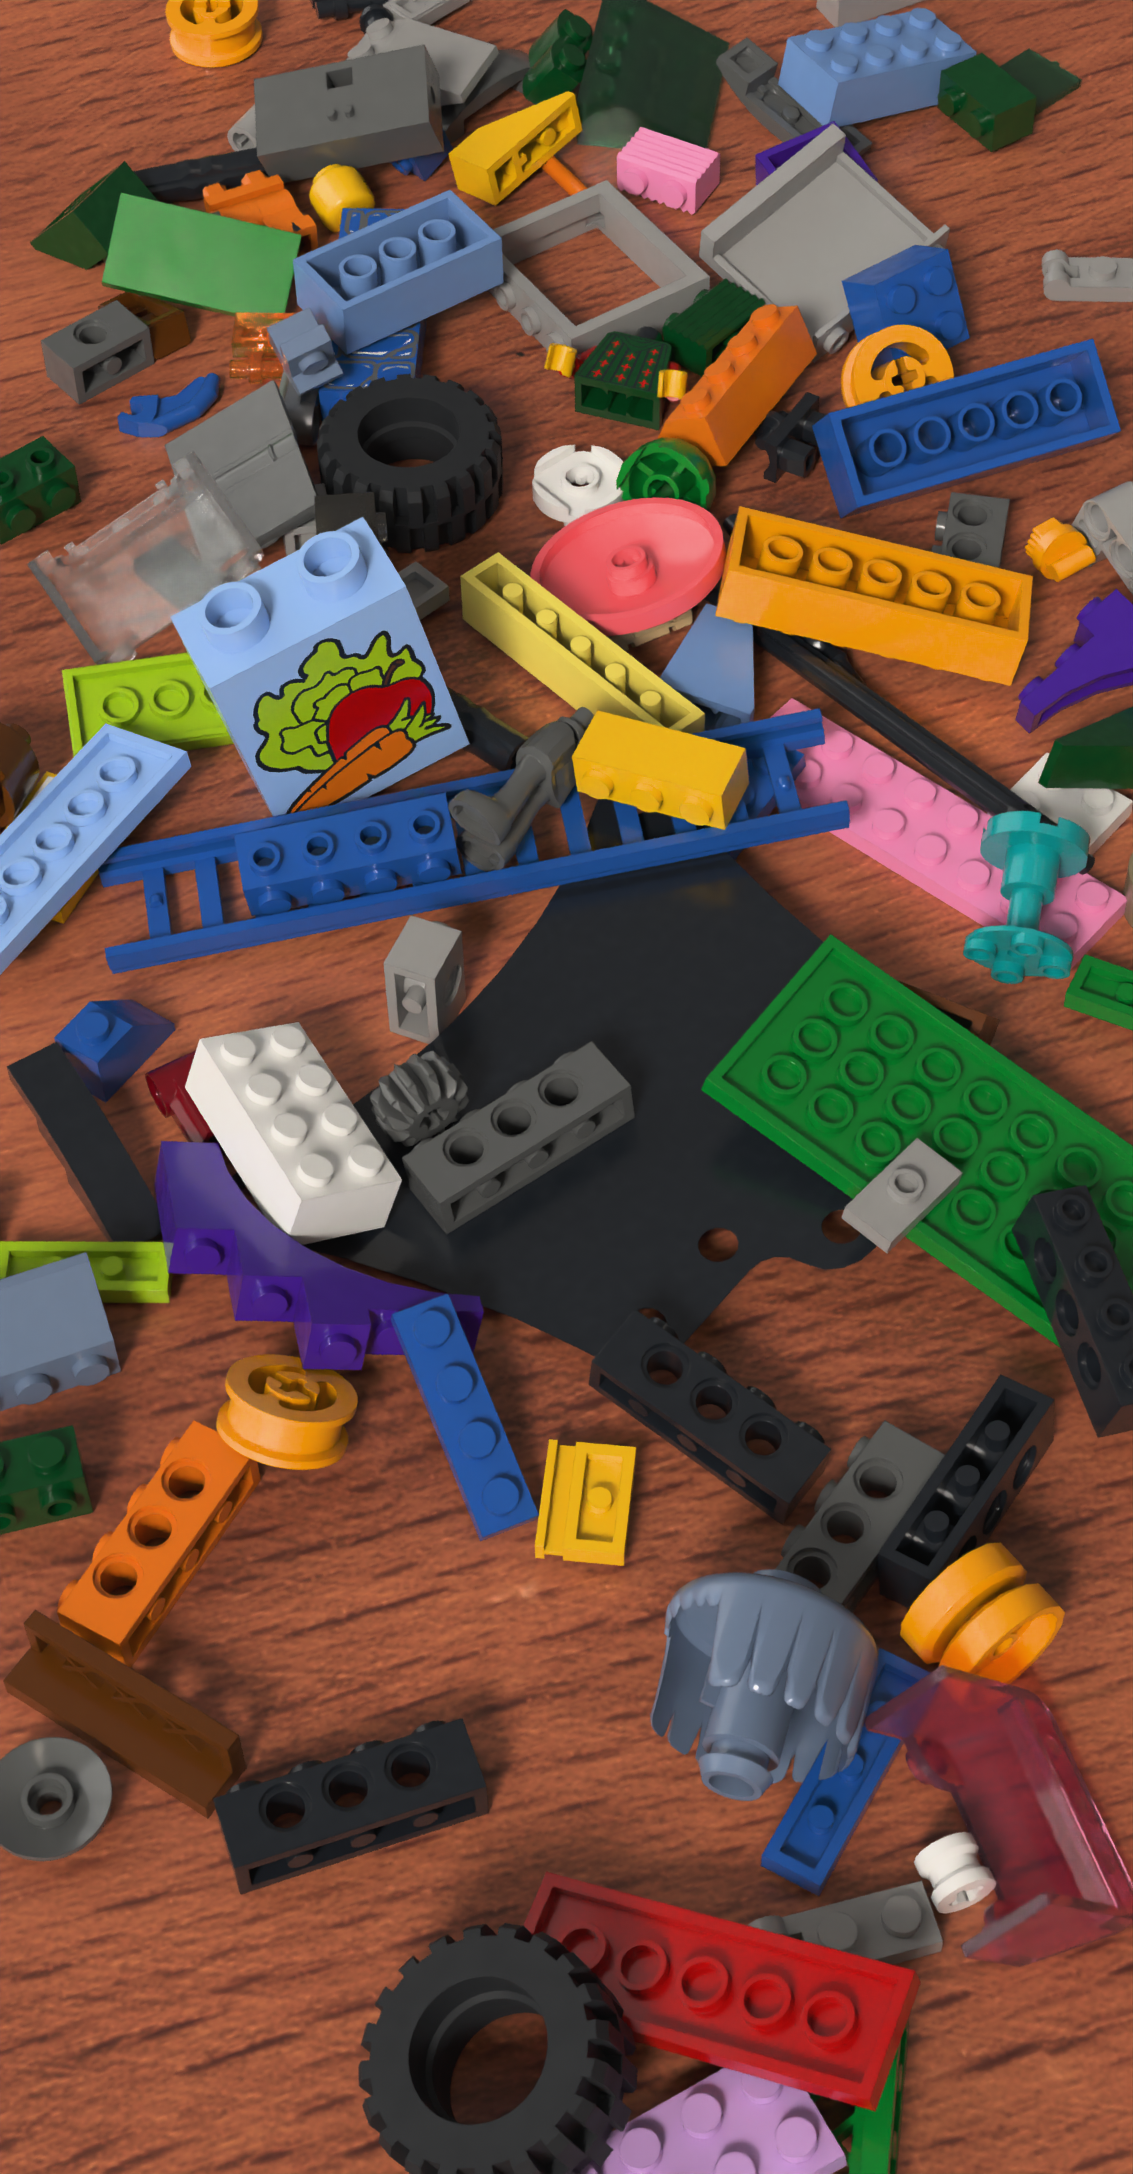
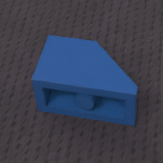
M132 999L90 1001L54 1039L90 1093L100 1100L107 1102L175 1031V1025L173 1022Z

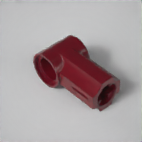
M196 1050L145 1073L147 1086L159 1111L165 1118L173 1117L188 1142L218 1143L222 1156L226 1155L185 1089Z

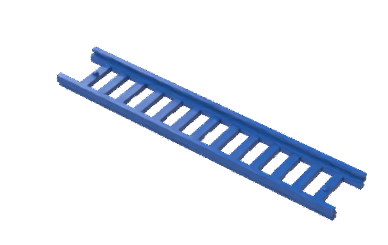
M820 708L692 733L696 736L746 748L747 759L764 757L779 814L749 820L744 798L742 797L726 830L715 827L697 830L696 825L684 819L671 816L675 835L644 840L637 808L612 801L623 845L592 851L579 793L582 792L577 791L575 783L560 807L570 851L569 856L539 861L531 825L516 851L518 866L485 872L473 866L462 855L466 875L464 877L429 884L419 882L414 883L413 887L378 894L364 893L360 894L358 898L323 905L314 903L309 904L308 908L273 915L259 914L255 915L253 919L225 924L217 865L238 861L234 835L445 792L448 806L449 802L458 793L466 789L491 797L506 784L515 769L116 848L98 868L103 888L143 880L150 939L105 948V955L112 974L849 828L850 811L847 800L802 809L786 752L825 744L822 714ZM455 821L457 834L459 836L464 830V828H462ZM195 870L203 929L173 934L165 875Z

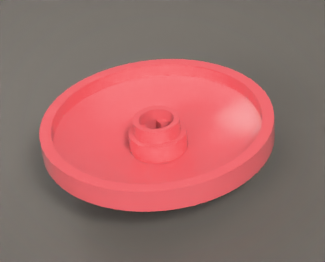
M673 498L632 499L594 510L563 527L546 542L537 554L531 568L530 577L605 636L625 635L664 624L687 612L702 601L714 589L722 577L727 548L717 519L699 505Z

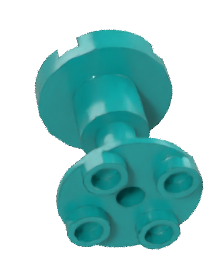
M1012 811L993 816L988 820L987 829L983 828L980 853L991 865L1003 870L1000 893L1010 902L1006 925L988 926L971 932L965 938L963 955L984 967L990 968L991 978L998 982L1018 984L1023 981L1024 976H1045L1052 979H1064L1070 976L1073 958L1071 947L1063 940L1051 934L1038 931L1042 905H1047L1054 901L1057 879L1075 875L1083 870L1087 864L1090 836L1081 826L1070 820L1059 817L1058 826L1040 823L1041 813Z

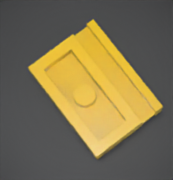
M549 1439L535 1540V1558L544 1559L545 1554L563 1556L564 1561L624 1566L636 1466V1447L576 1442V1446L558 1445V1440Z

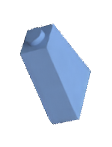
M708 603L705 604L660 676V679L705 713V731L753 722L755 708L753 625L737 623L730 619L715 616L717 606Z

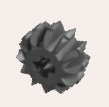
M434 1051L426 1052L421 1057L413 1054L402 1065L394 1064V1070L389 1075L380 1077L378 1080L380 1087L375 1089L369 1097L373 1103L371 1111L377 1117L375 1121L386 1135L389 1134L394 1142H401L405 1147L413 1146L418 1141L432 1138L433 1135L439 1132L443 1133L450 1123L459 1120V1111L464 1109L469 1102L466 1095L468 1087L463 1082L464 1077L453 1063L450 1064L444 1056L439 1057Z

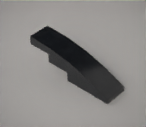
M55 1042L7 1066L10 1081L36 1117L39 1132L65 1168L68 1183L108 1242H159L162 1240L158 1207L155 1199L113 1127L59 1044Z

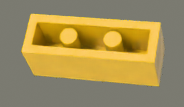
M599 710L596 711L572 755L578 792L586 793L596 799H608L635 806L645 812H657L684 819L698 826L706 825L726 830L749 785L746 748Z

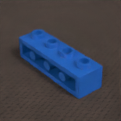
M446 792L234 835L242 888L251 915H273L287 912L290 908L314 903L323 905L341 901L344 897L364 893L378 894L393 891L399 886L419 882L429 884L444 881L449 876L462 874Z

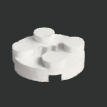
M565 445L553 449L542 456L534 468V479L532 481L533 501L544 514L554 520L563 522L564 526L587 513L623 501V491L620 488L617 490L616 479L624 462L610 450L599 446L591 445V452H575V445ZM574 482V483L579 484V485H585V484H589V485H587V486H582V487H577V486H573L572 483Z

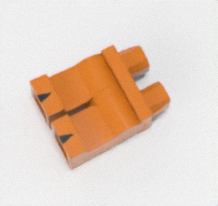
M261 170L245 174L241 180V186L227 190L225 185L220 183L204 187L203 197L206 213L219 211L220 216L301 234L300 246L303 249L298 253V257L318 248L316 223L309 214L303 216L290 192L284 189V182L278 174L267 177Z

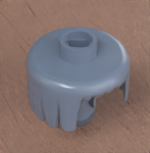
M766 1569L754 1573L729 1572L711 1574L696 1578L682 1586L673 1595L665 1615L664 1634L667 1636L655 1701L650 1714L653 1730L660 1737H663L671 1720L667 1735L668 1741L673 1748L686 1755L701 1728L696 1760L699 1764L702 1782L711 1791L735 1800L752 1801L759 1799L772 1783H777L785 1777L794 1754L792 1777L795 1782L802 1783L826 1741L827 1745L819 1780L830 1778L837 1771L841 1772L848 1768L858 1750L878 1670V1648L867 1626L846 1607L822 1594L819 1588L812 1582L786 1571Z

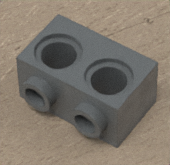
M951 492L948 512L938 511L934 540L943 541L942 546L932 545L931 552L1000 568L1010 499Z

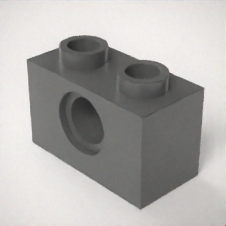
M117 300L41 340L47 377L79 405L155 364L149 327Z

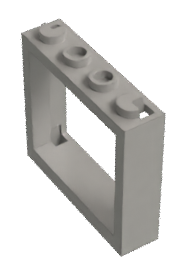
M607 180L493 229L502 238L503 283L488 291L495 297L501 309L504 311L508 310L520 322L526 334L529 336L533 335L546 348L547 353L549 344L558 343L576 349L577 356L593 346H597L607 333L613 331L635 336L641 327L647 326L655 328L662 334L663 325L672 313L678 312L680 314L694 302L695 297L703 289L710 290V276ZM598 228L660 288L575 326L513 264Z

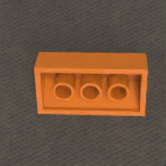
M768 304L756 309L742 330L729 340L727 348L717 360L705 369L704 375L692 390L681 398V403L667 418L658 439L662 437L680 438L698 447L708 458L711 466H727L766 418L769 411L775 407L817 354L798 305L777 307L774 304Z

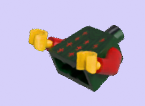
M641 327L635 336L616 331L609 332L597 346H593L577 356V350L570 346L558 343L549 344L544 369L556 370L560 375L574 380L575 412L660 430L667 399L672 403L680 404L681 398L689 392L687 372L682 371L681 366L672 361V347L668 343L663 342L662 335L655 328Z

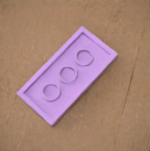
M723 2068L626 2124L624 2131L617 2129L612 2131L606 2143L613 2151L603 2165L600 2167L592 2160L580 2173L833 2174L845 2167L847 2162L844 2152L808 2092Z

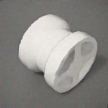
M960 1832L943 1837L931 1843L915 1857L914 1864L922 1878L930 1880L934 1888L931 1899L939 1913L946 1914L965 1909L985 1898L996 1886V1881L990 1869L981 1866L976 1857L979 1847L971 1833Z

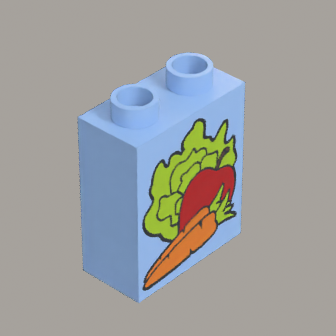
M364 517L336 531L323 532L310 538L298 551L238 582H229L215 587L201 601L170 616L248 773L273 817L368 798L470 744L407 587Z

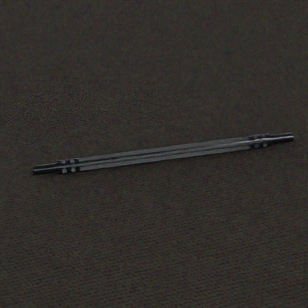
M716 585L704 600L711 605L717 606L720 586ZM753 625V642L991 816L1012 811L1041 813L1040 823L1058 826L1053 820L798 636ZM1088 853L1086 867L1079 872L1081 875L1088 873L1095 863V858Z

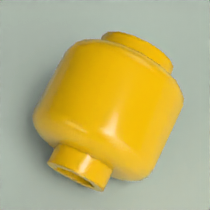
M332 164L320 170L314 177L309 193L310 202L323 225L331 232H340L343 208L374 209L375 200L373 193L360 172L354 167Z

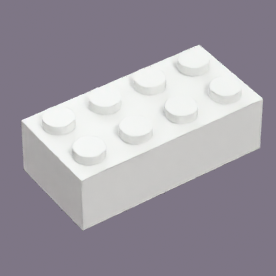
M295 1022L199 1039L185 1089L263 1215L274 1226L301 1245L385 1227L402 1179L300 1023Z

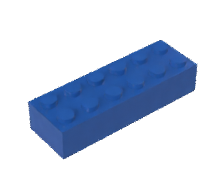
M1094 339L831 412L812 426L840 519L1097 445L1121 432Z

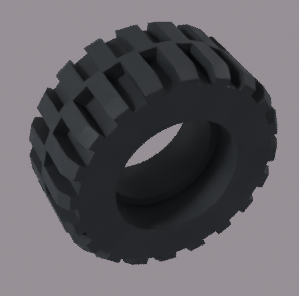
M410 374L397 375V379L385 381L384 377L371 381L367 388L363 389L359 386L350 391L346 396V401L340 399L328 412L329 416L327 415L322 421L319 429V439L317 440L320 481L321 484H325L331 518L342 528L364 517L384 551L387 547L396 548L398 553H412V549L424 548L425 552L438 550L440 545L444 543H449L452 546L463 541L465 533L470 532L474 534L486 523V518L489 519L499 505V498L503 494L504 485L501 428L497 425V417L487 404L484 405V401L473 391L464 392V387L457 382L448 380L447 383L440 382L437 376L425 374L423 378H411ZM408 459L433 461V463L417 467H395L388 465Z
M508 1923L499 1927L498 1935L487 1924L466 1927L463 1930V1940L456 1942L447 1934L429 1944L431 1954L422 1961L412 1956L398 1970L404 1976L393 1991L385 1987L375 2003V2006L381 2010V2014L376 2024L369 2022L366 2024L361 2046L370 2052V2059L361 2061L358 2065L359 2087L371 2095L365 2099L363 2109L368 2124L380 2133L379 2144L387 2154L410 2174H581L580 2172L592 2160L601 2167L613 2151L606 2143L613 2128L619 2131L625 2130L632 2110L622 2100L624 2093L636 2091L638 2069L625 2057L633 2055L636 2050L632 2029L622 2020L624 2010L615 1995L601 1982L602 1980L574 1952L570 1953L557 1939L543 1932L533 1935L525 1926ZM517 2013L540 2014L544 2018L547 2028L548 2048L541 2076L531 2093L515 2109L496 2120L474 2125L459 2124L453 2115L450 2087L456 2062L464 2047L478 2031L496 2019Z

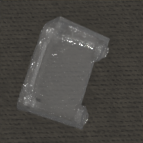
M191 451L172 464L178 474L171 479L169 487L162 479L155 484L158 491L78 546H75L73 542L64 546L69 555L65 557L64 555H59L53 558L47 550L27 563L96 665L133 660L138 654L135 650L136 648L173 624L170 616L201 601L215 587L229 582H238L261 570L258 563L264 556L262 548L194 451Z

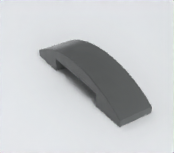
M745 38L718 56L716 64L733 92L749 112L783 143L823 126L778 85L779 79L775 77L778 63L750 39ZM852 125L839 127L846 134L847 139L860 156L871 149L872 142Z
M518 49L498 50L499 54L464 103L441 106L442 127L450 144L464 135V119L511 87L523 94V78L531 68L527 53Z

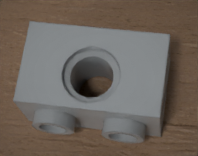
M411 915L383 963L390 1032L430 1044L456 1019L466 1001L462 931L451 928L439 921L431 922Z

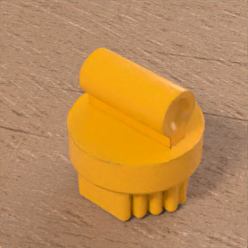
M1054 517L1032 529L1033 533L1030 534V539L1027 541L1028 544L1025 546V552L1032 559L1034 567L1044 577L1056 582L1066 579L1096 561L1095 554L1087 545L1084 535L1074 526L1063 524Z

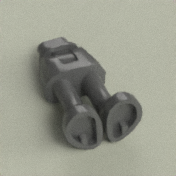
M580 707L570 718L562 716L557 721L548 723L535 732L518 749L515 770L506 784L493 796L488 797L482 793L466 789L458 793L449 802L448 809L452 817L464 828L456 839V845L460 853L473 866L485 872L502 869L516 854L518 846L539 810L545 804L555 808L562 806L576 783L572 755L594 717L589 709Z

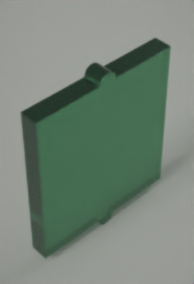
M1031 49L1025 50L1000 66L1037 96L1035 116L1081 87V79L1061 68L1059 62H1051Z

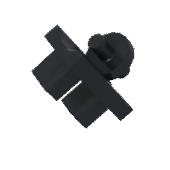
M806 392L789 414L785 411L777 413L770 410L766 418L754 431L756 446L761 450H765L769 456L770 464L764 471V479L777 483L785 472L805 479L813 469L816 461V448L808 444L810 443L817 447L818 445L812 426L826 416L819 412V396Z

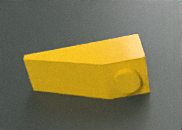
M567 91L476 129L448 153L458 190L495 206L583 130L575 94Z

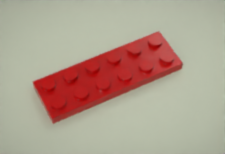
M550 1872L545 1873L523 1925L533 1935L543 1932L557 1939L570 1953L574 1952L602 1980L601 1982L615 1995L624 2010L622 2020L632 2029L635 2042L875 2112L921 1983L915 1970Z

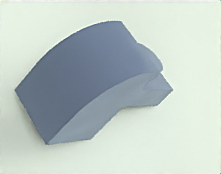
M309 307L267 327L271 346L300 397L343 376V372L334 356L331 339L324 325H318Z

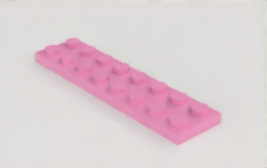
M791 698L770 718L812 709ZM822 716L825 744L797 750L805 754L806 767L794 781L801 808L805 809L847 800L850 811L849 828L829 831L830 833L982 926L1006 925L1010 901L1000 893L1003 870L991 865L980 853L983 828L987 829L988 820L992 816ZM1077 873L1069 877L1058 878L1054 901L1047 905H1042L1038 931L1051 934L1063 940L1073 950L1072 969L1124 915L1127 902L1126 897L1087 873L1084 875Z

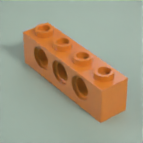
M193 1420L181 1438L175 1437L167 1445L161 1458L160 1468L148 1485L143 1483L134 1491L127 1506V1514L115 1531H108L101 1537L94 1550L92 1563L80 1580H72L62 1592L57 1606L60 1625L131 1668L261 1481L258 1462L232 1449L224 1442L217 1431ZM187 1491H200L198 1495L192 1498H179L181 1494ZM154 1538L167 1539L158 1546H145L148 1541ZM120 1586L134 1587L123 1595L110 1594Z

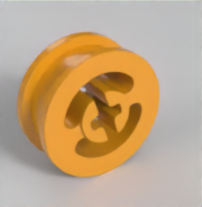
M168 0L165 13L167 22L172 28L170 33L172 51L180 60L199 67H223L248 58L259 48L263 39L262 27L257 19L259 12L258 0Z
M912 325L887 327L862 339L848 354L841 373V392L844 403L849 408L954 378L952 362L942 343L928 331ZM884 348H897L911 356H903L876 367L871 374L873 362ZM900 375L903 384L894 387L892 377Z
M277 1354L246 1357L235 1362L229 1368L225 1388L231 1399L225 1402L219 1409L216 1428L220 1437L232 1449L257 1462L293 1470L324 1468L338 1462L344 1456L348 1445V1433L343 1424L350 1421L355 1415L358 1396L354 1387L343 1376L329 1369H303L301 1358Z

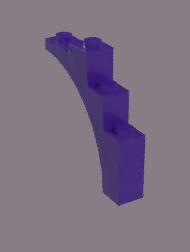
M1117 589L1103 601L1099 597H1095L1080 611L1077 616L1079 625L1074 638L1075 643L1067 648L1055 662L1057 669L1045 680L1037 676L1019 694L1020 704L1015 720L1029 734L1057 713L1096 694L1133 685V604Z
M161 1141L154 1189L168 1273L226 1275L235 1321L293 1322L303 1369L362 1370L365 1354L405 1355L391 1322L392 1314L447 1293L431 1292L389 1283L346 1268L304 1247L274 1226L245 1198L226 1168L218 1143ZM449 1294L469 1346L474 1354L484 1313L480 1296Z

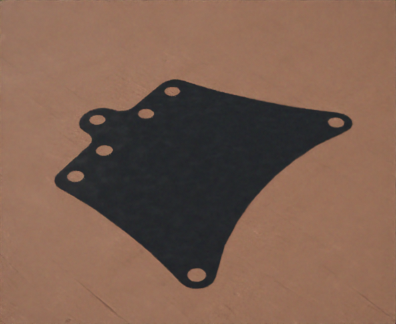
M598 799L587 827L592 851L623 845L612 800ZM657 812L638 814L644 840L675 835L671 816ZM696 825L697 830L705 829L704 826ZM727 852L560 885L537 923L499 973L460 1015L417 1055L421 1057L426 1052L434 1051L439 1057L444 1056L450 1064L453 1063L464 1077L463 1082L468 1087L466 1092L469 1099L468 1104L459 1111V1120L450 1123L445 1128V1131L459 1123L470 1111L482 1109L505 1095L516 1083L531 1079L552 1066L563 1054L575 1052L591 1041L631 1085L635 1118L446 1235L409 1188L402 1157L410 1153L421 1141H418L413 1146L405 1147L401 1142H394L389 1134L386 1135L375 1121L377 1117L371 1111L373 1103L369 1097L374 1091L372 1090L354 1103L353 1106L402 1179L385 1227L304 1244L303 1246L312 1251L348 1259L408 1278L449 1294L480 1296L483 1307L518 1319L596 1357L635 1309L651 1308L662 1313L667 1324L677 1333L679 1341L685 1343L743 1277L761 1261L774 1257H785L825 1270L845 1268L861 1261L877 1245L861 1233L851 1242L845 1244L835 1243L827 1239L822 1231L824 1218L831 1212L844 1210L845 1206L853 1199L701 1090L707 1076L809 960L823 941L769 895ZM563 1103L557 1106H564L570 1103ZM439 1132V1133L433 1135L432 1138H435L436 1136H438V1135L441 1134V1133ZM516 1132V1133H512V1134H510V1135H518V1134H521V1133H523V1132ZM469 1161L463 1163V1165L472 1164L476 1161ZM238 1173L231 1176L240 1190L246 1187ZM714 1228L730 1230L736 1235L738 1240V1250L735 1255L722 1262H713L702 1256L698 1244L705 1232Z

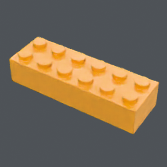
M739 506L726 552L715 616L730 619L737 623H747L781 631L788 635L815 639L839 647H848L874 653L885 658L912 662L935 670H945L975 677L982 681H992L1011 686L1028 642L1033 576Z

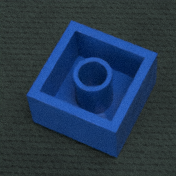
M914 245L842 280L858 342L873 333L894 325H912L922 328L935 336L946 350L970 338L948 249ZM884 348L876 356L872 370L903 356H911L897 348Z

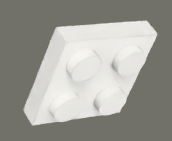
M1047 752L1010 790L1058 824V819L1061 817L1081 826L1090 836L1088 853L1093 855L1131 815L1133 800L1113 789L1043 787L1038 781L1049 756Z

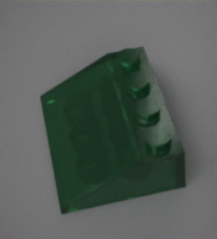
M602 0L577 97V107L583 129L577 134V145L623 149V146L626 147L627 141L630 142L631 137H634L639 128L643 127L708 149L723 75L716 61L718 56L729 50V43L648 0Z

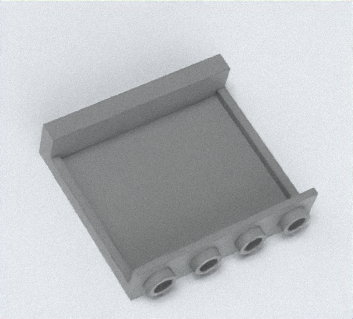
M834 123L701 231L699 257L723 279L727 278L729 283L734 282L736 287L741 286L744 291L748 290L751 295L756 294L758 299L763 298L766 305L774 304L777 307L798 305L817 352L816 356L812 359L813 363L827 352L829 354L837 352L847 341L849 333L854 330L842 280L914 245L945 249L950 231L947 225H943L933 233L845 154L843 150L846 134Z

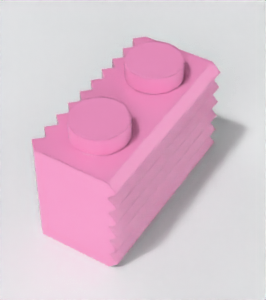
M640 127L634 137H631L630 142L627 141L626 147L623 146L622 151H619L617 156V187L620 191L625 189L628 194L635 195L636 197L641 195L644 199L648 197L652 202L654 200H657L659 204L664 202L667 207L674 208L675 210L680 208L682 212L688 211L690 215L700 208L720 183V153Z

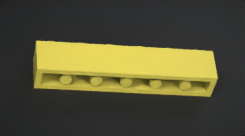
M499 552L460 576L463 620L576 710L580 707H585L593 715L599 710L689 734L705 731V713Z

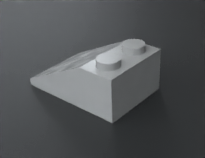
M382 18L367 27V33L357 46L348 52L346 60L425 44L439 74L441 106L464 103L495 60L499 51L496 45L409 18L394 21Z

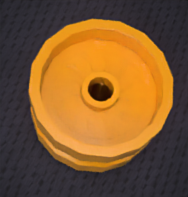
M1001 1542L987 1543L968 1552L948 1566L914 1601L901 1624L900 1636L926 1664L940 1662L937 1674L938 1679L964 1706L977 1704L995 1695L1016 1680L1046 1650L1063 1624L1064 1610L1039 1583L1024 1585L1027 1571Z

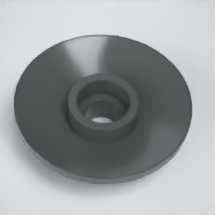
M61 1737L35 1739L21 1744L7 1753L0 1760V1846L17 1857L31 1861L58 1860L72 1855L87 1846L104 1827L113 1802L110 1775L100 1757L86 1745ZM50 1801H57L62 1804L61 1809L53 1814H40L42 1806Z

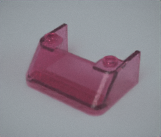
M942 1665L865 1718L864 1724L867 1731L904 1741L908 1750L905 1755L906 1762L917 1780L922 1784H931L937 1789L951 1792L968 1832L973 1835L979 1847L978 1855L983 1866L990 1869L996 1881L994 1891L998 1900L985 1908L983 1915L985 1925L982 1927V1932L960 1945L966 1958L1023 1967L1116 1935L1133 1925V1883L1053 1714L1036 1694L1023 1688Z

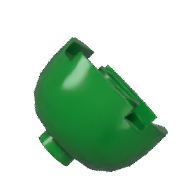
M662 437L641 445L622 464L616 479L617 490L620 488L623 491V501L653 497L673 498L694 503L709 512L716 495V476L708 458L698 447L680 438Z

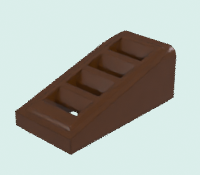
M124 292L98 306L99 310L117 300L146 324L150 330L154 359H161L187 346L191 341L184 311L159 299Z

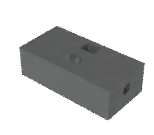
M425 44L254 79L257 157L269 177L278 174L284 183L315 177L320 170L332 164L352 166L357 169L444 151L439 74Z

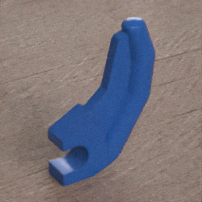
M209 373L206 377H197L177 395L160 399L159 395L133 396L130 399L132 415L121 412L117 417L119 431L136 437H160L199 419L217 400L221 382L220 377L214 373Z

